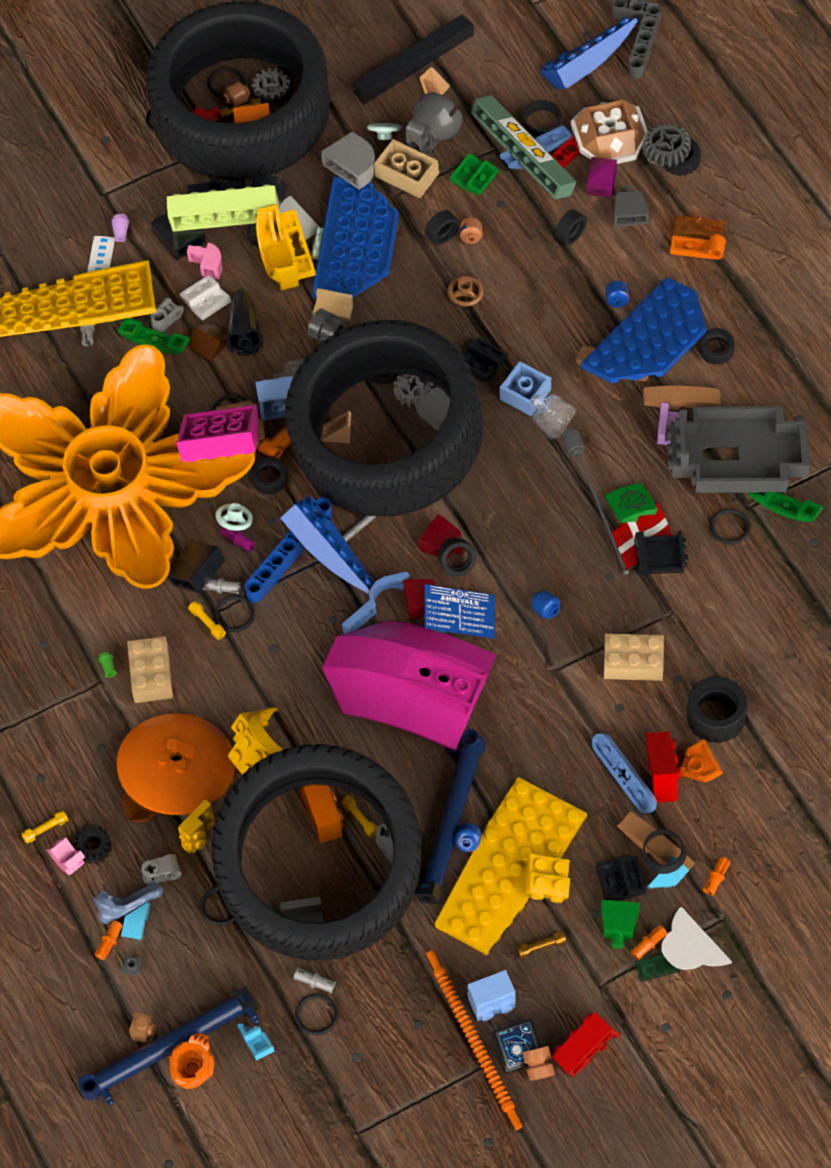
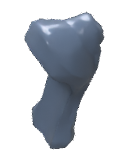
M153 882L127 898L114 897L106 891H100L93 897L98 909V920L109 924L114 919L127 914L149 900L161 897L163 887Z

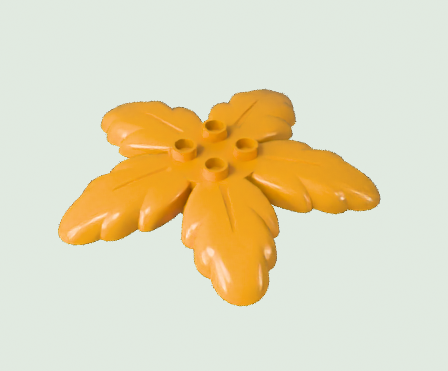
M139 345L132 348L125 354L120 365L113 368L107 374L104 380L103 391L96 393L91 399V428L86 429L79 418L66 407L57 406L52 408L43 400L35 397L22 399L13 394L0 393V449L8 456L14 458V463L21 472L29 477L41 480L18 490L14 494L15 501L0 508V559L41 558L55 547L67 549L81 540L92 524L93 551L98 557L106 559L107 565L113 574L124 577L131 585L137 588L151 589L157 587L165 581L169 574V560L174 552V544L169 536L173 529V522L160 506L182 508L193 504L197 498L215 497L226 486L247 474L254 463L255 453L182 462L177 445L179 434L159 440L166 430L170 418V409L166 405L170 394V384L164 375L165 361L163 355L156 347L151 345Z

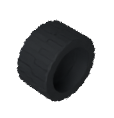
M717 676L702 679L698 684L694 685L688 698L687 721L695 735L708 742L722 743L735 738L742 731L746 721L747 697L738 683L729 678ZM721 699L731 704L736 712L725 720H712L704 716L698 707L707 700Z

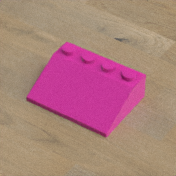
M255 404L184 414L177 439L182 462H194L199 459L210 460L221 456L231 457L235 454H251L256 452L258 443V406Z

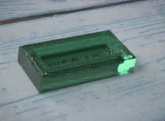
M663 954L635 961L640 982L680 972V969L673 966Z

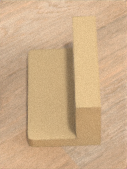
M318 288L313 315L317 310L323 308L336 315L337 318L349 322L353 310L352 295Z

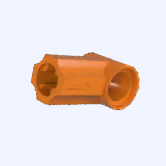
M284 427L271 439L266 438L263 440L258 450L266 457L279 459L283 454V450L291 444L287 427Z

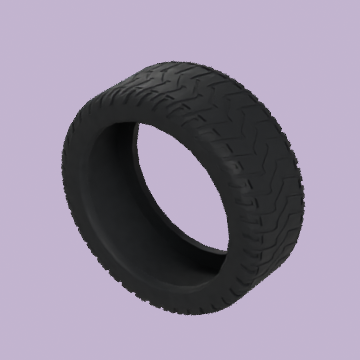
M232 1L231 3L213 4L206 6L205 9L201 8L194 11L193 14H188L181 21H177L176 24H173L164 33L154 48L147 66V92L155 132L165 149L177 161H180L187 168L197 171L199 174L208 175L216 179L222 178L223 180H252L260 174L272 175L273 173H278L302 159L313 148L326 127L330 111V96L326 58L323 48L316 36L301 20L275 6L253 1ZM238 58L271 62L287 70L299 82L296 93L280 109L261 119L244 123H219L207 120L190 112L178 101L183 88L199 72L221 61Z
M375 320L347 327L331 335L327 340L322 341L321 344L316 346L307 355L306 359L303 360L295 376H293L290 389L287 392V401L285 402L286 429L300 468L303 470L307 481L310 482L312 487L321 496L329 499L334 505L357 514L376 517L399 516L421 510L436 503L463 480L475 462L481 447L483 414L474 378L468 363L459 350L446 338L416 323L401 320ZM395 373L414 375L432 382L443 390L450 399L446 419L438 433L424 447L396 461L379 464L353 462L337 456L321 442L320 434L324 419L334 402L345 391L369 378Z
M306 744L283 749L280 752L277 751L258 761L252 768L243 773L240 779L236 780L219 807L216 821L214 822L211 856L214 874L222 899L225 901L224 903L228 911L232 914L237 924L258 943L276 953L309 961L332 960L358 953L360 950L372 946L383 938L402 918L413 899L421 868V835L414 807L404 789L384 767L357 751L327 744ZM309 785L335 786L350 791L367 801L382 817L391 835L394 849L393 861L387 879L377 894L361 909L343 918L326 922L299 921L283 916L271 909L251 890L241 866L243 844L248 829L258 813L274 798L292 789Z

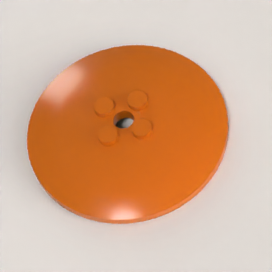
M188 714L159 715L140 723L124 738L117 755V774L126 793L141 806L151 811L168 815L191 814L205 799L213 805L229 789L235 774V765L228 757L233 747L219 728L202 718ZM173 756H179L182 759L179 761H173L171 758Z

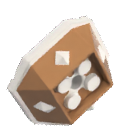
M625 100L610 103L601 102L599 105L583 108L571 120V127L581 154L589 159L592 157L617 159V164L637 159L643 148V139L648 131L640 107L632 105Z

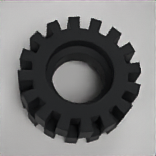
M91 824V828H88V825L84 826L85 830L83 831L81 828L79 830L80 834L76 833L75 850L81 851L85 856L82 860L84 862L87 860L89 864H91V860L94 861V864L98 863V859L101 862L104 861L103 857L107 858L109 856L108 852H111L112 845L109 834L105 829L102 830L99 825L97 828H95V824ZM98 839L100 841L98 848L89 850L85 847L88 840Z

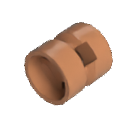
M549 1046L522 1052L525 1064L529 1065L526 1069L529 1081L555 1075L553 1063L549 1062L551 1058Z

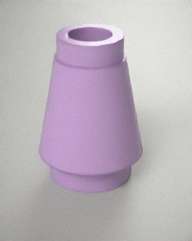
M116 214L111 220L115 241L124 242L126 240L129 220L124 214Z

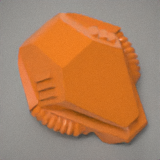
M200 1032L192 1035L189 1041H183L178 1044L169 1056L171 1077L182 1088L192 1089L199 1087L213 1076L215 1063L213 1055L210 1054L209 1036Z

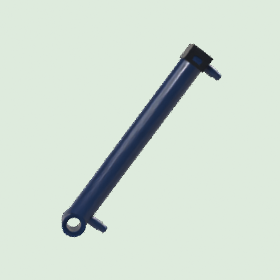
M468 729L462 734L460 740L463 744L462 747H457L456 751L450 748L447 750L449 754L459 755V759L423 881H418L414 895L423 903L441 904L444 890L441 887L454 846L455 834L461 822L480 754L486 749V741L475 729Z
M244 986L235 991L234 996L94 1074L82 1076L78 1084L82 1097L85 1100L93 1101L102 1095L109 1106L113 1105L114 1101L108 1089L169 1056L178 1044L183 1041H189L192 1035L199 1032L207 1035L243 1014L245 1017L248 1015L255 1025L259 1024L260 1020L255 1012L257 1010L256 1001L248 988ZM88 1085H95L92 1090H85Z

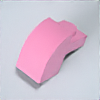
M208 243L206 248L189 245L187 249L188 261L200 263L201 276L206 277L209 275L213 279L219 280L223 268L220 250L211 243Z
M61 837L46 849L55 863L67 875H71L85 863L82 860L85 856L81 851L75 850L67 838Z

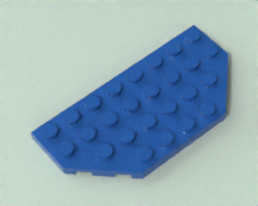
M333 177L312 298H317L316 291L318 288L349 294L354 298L390 274L399 211L388 203L384 195L380 191L378 192L371 182L361 189H357L341 177Z
M666 277L581 362V368L610 383H617L620 379L627 378L630 381L645 379V376L656 375V377L664 376L706 333V325L697 291Z

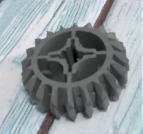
M663 123L662 126L657 124L655 128L651 127L650 131L646 132L643 139L645 156L649 157L650 162L654 161L655 165L660 163L662 167L665 164L669 167L671 164L677 166L678 161L683 163L684 158H687L691 150V140L688 132H685L684 128L679 129L678 124L676 126H673L672 123L669 125Z

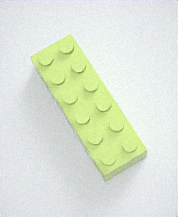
M271 185L167 196L168 218L173 232L256 223L258 209L275 204L279 208L276 188Z

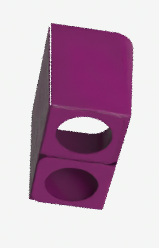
M591 158L587 180V195L613 197L617 159Z

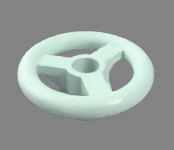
M394 123L369 124L367 129L376 131L378 139L389 140L392 139L391 132L402 130V126Z
M238 503L222 505L217 509L215 515L217 522L222 527L232 531L247 529L253 522L252 513ZM228 510L225 516H221L223 511ZM243 513L247 516V521L242 517ZM232 521L237 522L241 525H231L226 522Z

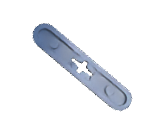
M605 733L596 734L592 739L594 751L641 813H652L657 806V800L612 738ZM622 770H626V772H625L626 777H623V776H622V775H623V771H622Z

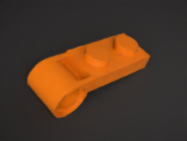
M673 235L670 254L718 260L723 258L726 239L719 235L711 236L710 240Z

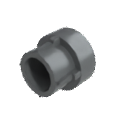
M320 308L313 315L307 334L309 337L322 342L331 335L343 330L345 326L344 321L337 318L333 313Z

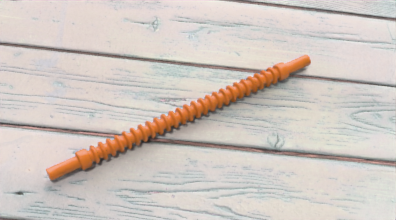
M434 951L427 952L426 955L434 969L433 974L438 979L437 982L441 984L440 988H444L442 992L446 993V998H449L448 1003H451L450 1007L454 1008L453 1013H456L455 1017L459 1018L458 1023H461L460 1027L464 1028L463 1033H466L465 1037L469 1038L468 1043H472L470 1047L474 1048V1053H477L475 1057L479 1058V1063H482L481 1068H484L483 1072L487 1073L486 1078H489L488 1082L492 1083L491 1088L495 1089L493 1092L497 1094L496 1098L500 1099L499 1104H502L503 1112L507 1113L515 1130L521 1129L523 1126L514 1110L515 1105L510 1100L511 1097L507 1096L508 1091H504L505 1086L499 1080L500 1076L496 1075L498 1072L494 1070L495 1066L491 1065L492 1060H489L490 1056L486 1055L487 1050H483L485 1046L481 1045V1040H478L480 1036L476 1035V1030H473L474 1025H471L472 1021L468 1020L469 1015H466L467 1011L463 1010L464 1005H461L462 1001L458 1000L459 996L456 995L457 991L453 990L452 981L448 980L449 976L446 975L445 968L441 967Z

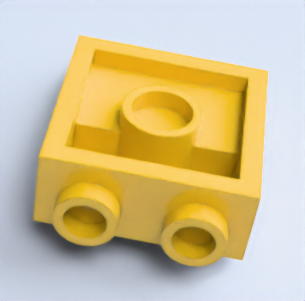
M206 799L178 826L181 846L188 853L192 852L194 854L197 849L203 848L207 840L205 830H210L214 824L212 806Z
M530 854L528 858L525 895H529L535 900L549 898L554 903H562L568 899L570 860Z

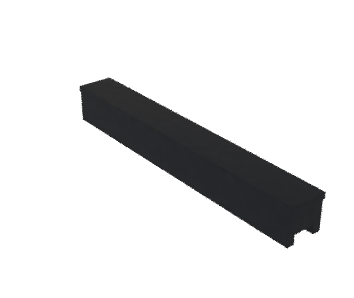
M461 14L353 83L356 87L354 94L365 105L474 35L473 23Z

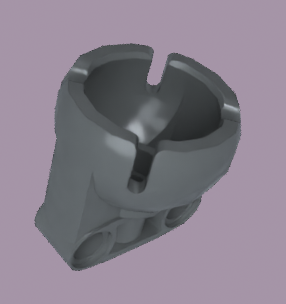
M435 92L426 93L421 96L415 104L413 119L407 125V146L429 156L440 141L450 139L461 129L463 118L459 109L454 110L452 115L449 116V113L454 108V103L451 100Z

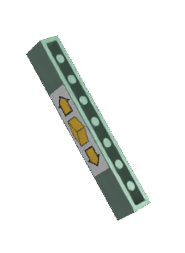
M492 95L475 99L471 114L510 152L555 200L571 196L576 181Z

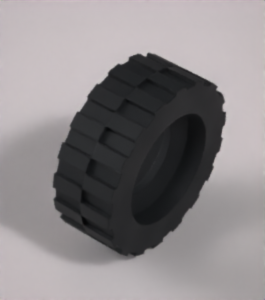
M690 138L691 150L689 159L683 161V163L678 161L677 166L671 164L669 167L665 164L663 168L677 176L693 173L700 164L701 152L698 143Z

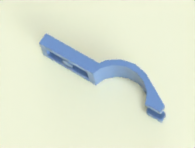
M562 125L536 137L535 140L547 152H551L561 147L573 135ZM509 151L500 154V158L504 159L510 169H525Z
M402 572L377 580L371 587L370 600L342 623L343 634L358 630L376 614L375 599L377 595L389 588L403 590V580H407L410 574Z

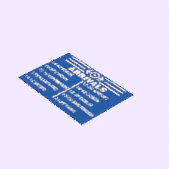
M425 584V628L495 639V597L492 594Z

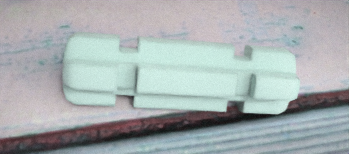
M320 227L316 229L311 256L314 260L319 258L324 228Z

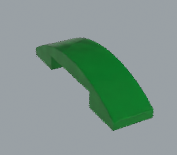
M125 318L117 330L120 335L138 345H151L160 352L167 354H182L190 341L189 337L174 332L171 336L143 327L142 322L131 318Z
M779 492L749 493L752 499L779 515L797 521L814 522L823 510L822 505L809 500L803 503Z

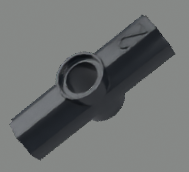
M211 179L207 183L188 185V194L192 192L206 193L210 190L225 191L229 188L242 189L241 180L221 182L219 179Z

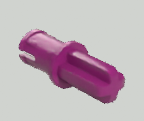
M224 527L221 528L220 533L233 541L234 545H239L248 552L255 548L256 543L244 536L243 532L228 530Z

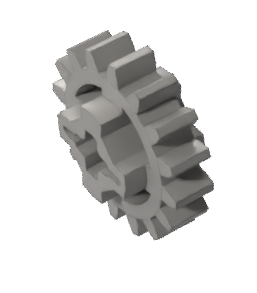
M268 68V72L261 70V75L256 74V79H253L252 88L254 95L258 96L260 101L264 98L265 103L269 100L274 103L275 99L281 101V97H287L286 93L290 92V80H288V75H284V71L278 73L277 68L274 71Z
M403 374V377L397 376V381L394 382L396 400H401L402 405L408 403V407L411 404H414L416 407V403L434 389L432 382L414 375Z

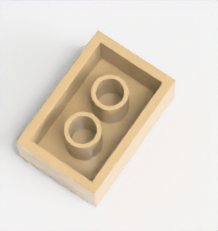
M393 139L374 163L375 177L421 198L438 176L439 163L438 160Z
M605 634L604 679L663 681L664 635Z
M166 636L127 641L134 702L141 703L173 698Z

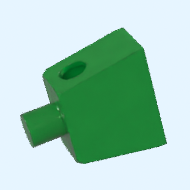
M601 900L604 938L612 939V948L622 949L624 947V940L633 939L640 913V903Z

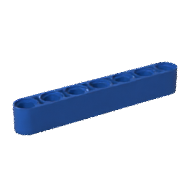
M324 497L318 498L316 501L319 507L326 509L322 511L331 518L332 508L330 500ZM291 530L246 582V596L250 602H260L305 549Z

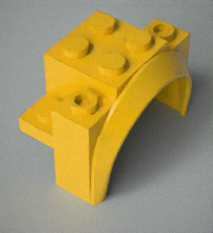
M277 204L258 209L256 219L257 239L261 258L269 277L279 283L282 291L299 286L298 280L315 276L316 272L296 209L279 213Z
M270 707L240 713L231 726L236 733L233 738L236 744L228 754V757L241 774L252 768L261 759L283 750L264 729V727L268 726L269 723L267 721L273 712L278 710L277 708Z

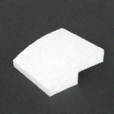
M209 275L180 293L183 301L202 321L232 302L230 296L220 288L219 283Z

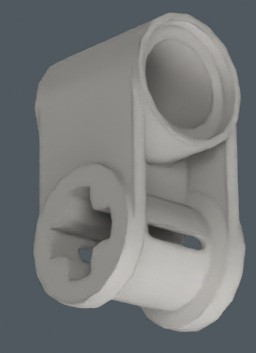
M166 298L156 308V313H151L152 329L159 332L166 331L170 325L182 316L184 308L174 304L172 299Z
M382 824L376 830V843L389 863L392 864L394 849L391 835L386 825Z
M174 854L148 860L141 867L143 881L147 885L153 882L158 884L175 880L182 874L177 857Z

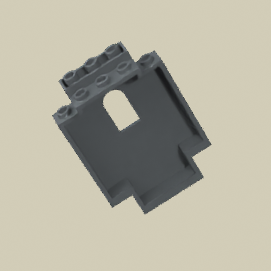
M783 406L693 407L692 414H689V421H686L687 410H679V417H675V421H671V429H667V440H671V444H668V455H671V459H668V470H672V478H692V485H695L696 493L787 492L788 477H809L810 460L807 421H784ZM706 448H739V460H707L702 456V451Z

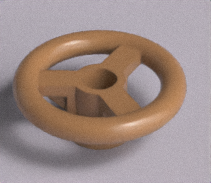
M461 276L454 279L449 284L447 290L449 299L461 307L477 304L484 293L482 284L476 278L470 276ZM472 283L478 288L477 295L472 292ZM458 284V290L453 292V288ZM460 296H468L472 300L460 301L456 298Z

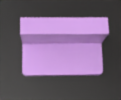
M661 403L657 444H671V440H667V429H671V421H675V417H679V412L669 411V403Z

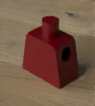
M437 514L418 540L419 550L438 557L442 544L448 539L461 538V531ZM463 547L454 548L448 553L446 559H449L453 552L462 556L466 549Z
M433 579L403 580V590L410 621L425 616V584L435 586Z

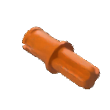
M726 857L719 858L714 870L710 871V877L702 889L706 894L710 895L711 893V896H714L720 882L724 881L723 876L730 865V860Z
M112 921L106 934L101 937L102 941L95 952V956L98 959L105 960L111 948L117 944L116 939L123 928L121 923Z
M661 925L657 926L650 934L642 937L643 940L630 950L631 954L637 960H640L644 954L650 949H654L655 945L667 935L666 930Z

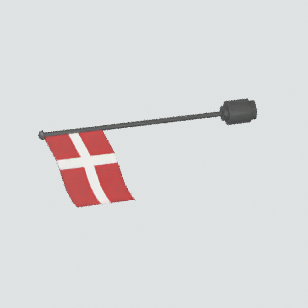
M568 428L562 433V440L567 453L570 456L578 457L623 568L622 573L623 575H628L630 573L629 570L637 565L634 547L636 532H644V537L673 536L658 502L656 504L658 510L655 515L639 516L636 522H625L612 532L581 457L585 450V445L580 432L576 428Z

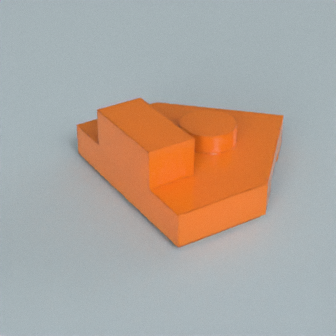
M705 739L687 748L683 764L680 767L682 777L707 783L723 774Z

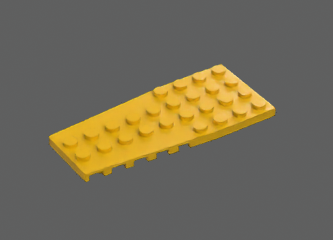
M149 260L73 276L74 280L66 282L64 278L56 280L57 284L47 286L46 283L39 284L40 288L30 291L28 287L22 288L21 293L11 295V292L4 293V296L0 298V337L75 326L95 325L97 323L156 313Z
M518 777L487 824L482 834L480 845L472 852L435 922V927L488 955L489 950L495 942L499 941L502 933L512 924L518 912L522 911L525 903L531 897L525 895L529 855L535 854L561 858L587 818V813Z

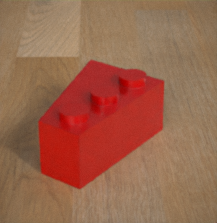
M669 731L646 733V751L652 777L653 795L657 803L678 801L677 779H681L680 767H676L678 765L677 753H673L675 751V740L671 739Z
M590 1013L583 1019V1024L579 1029L575 1028L568 1035L569 1039L564 1044L561 1043L555 1048V1054L552 1058L569 1075L574 1077L592 1061V1057L599 1049L603 1051L607 1048L605 1045L607 1041L613 1036L617 1039L620 1034L598 1013Z

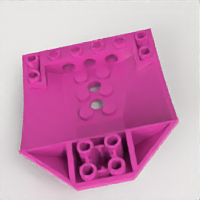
M384 621L337 636L322 670L343 715L348 714L394 726L456 751L497 654L432 629H426L425 627L405 622ZM426 668L430 671V675L424 677L419 673V670ZM445 676L448 682H441L438 677Z

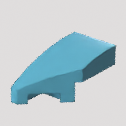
M673 857L667 864L673 863L677 858ZM682 865L675 872L657 874L647 887L653 889L676 886L689 869Z
M146 902L125 916L121 933L122 937L142 940L150 903Z
M240 1023L237 1024L256 1061L274 1052L273 1045L266 1034L261 1032L260 1027L255 1026L251 1028L245 1027Z

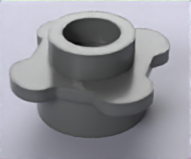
M125 955L123 957L124 964L120 968L121 972L131 976L139 975L143 959L139 956L135 958Z

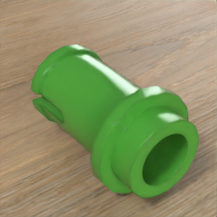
M110 652L101 653L98 659L99 663L102 664L106 678L117 674L113 663L114 657Z

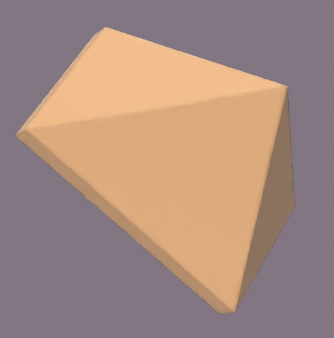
M432 67L420 77L425 94L435 92L443 95L450 87Z
M347 411L323 424L321 440L323 442L350 443L351 412Z

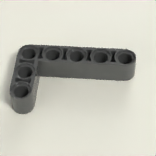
M612 0V16L619 20L624 17L637 18V23L640 24L629 59L628 71L631 78L640 79L644 75L661 22V6L657 3L643 0Z

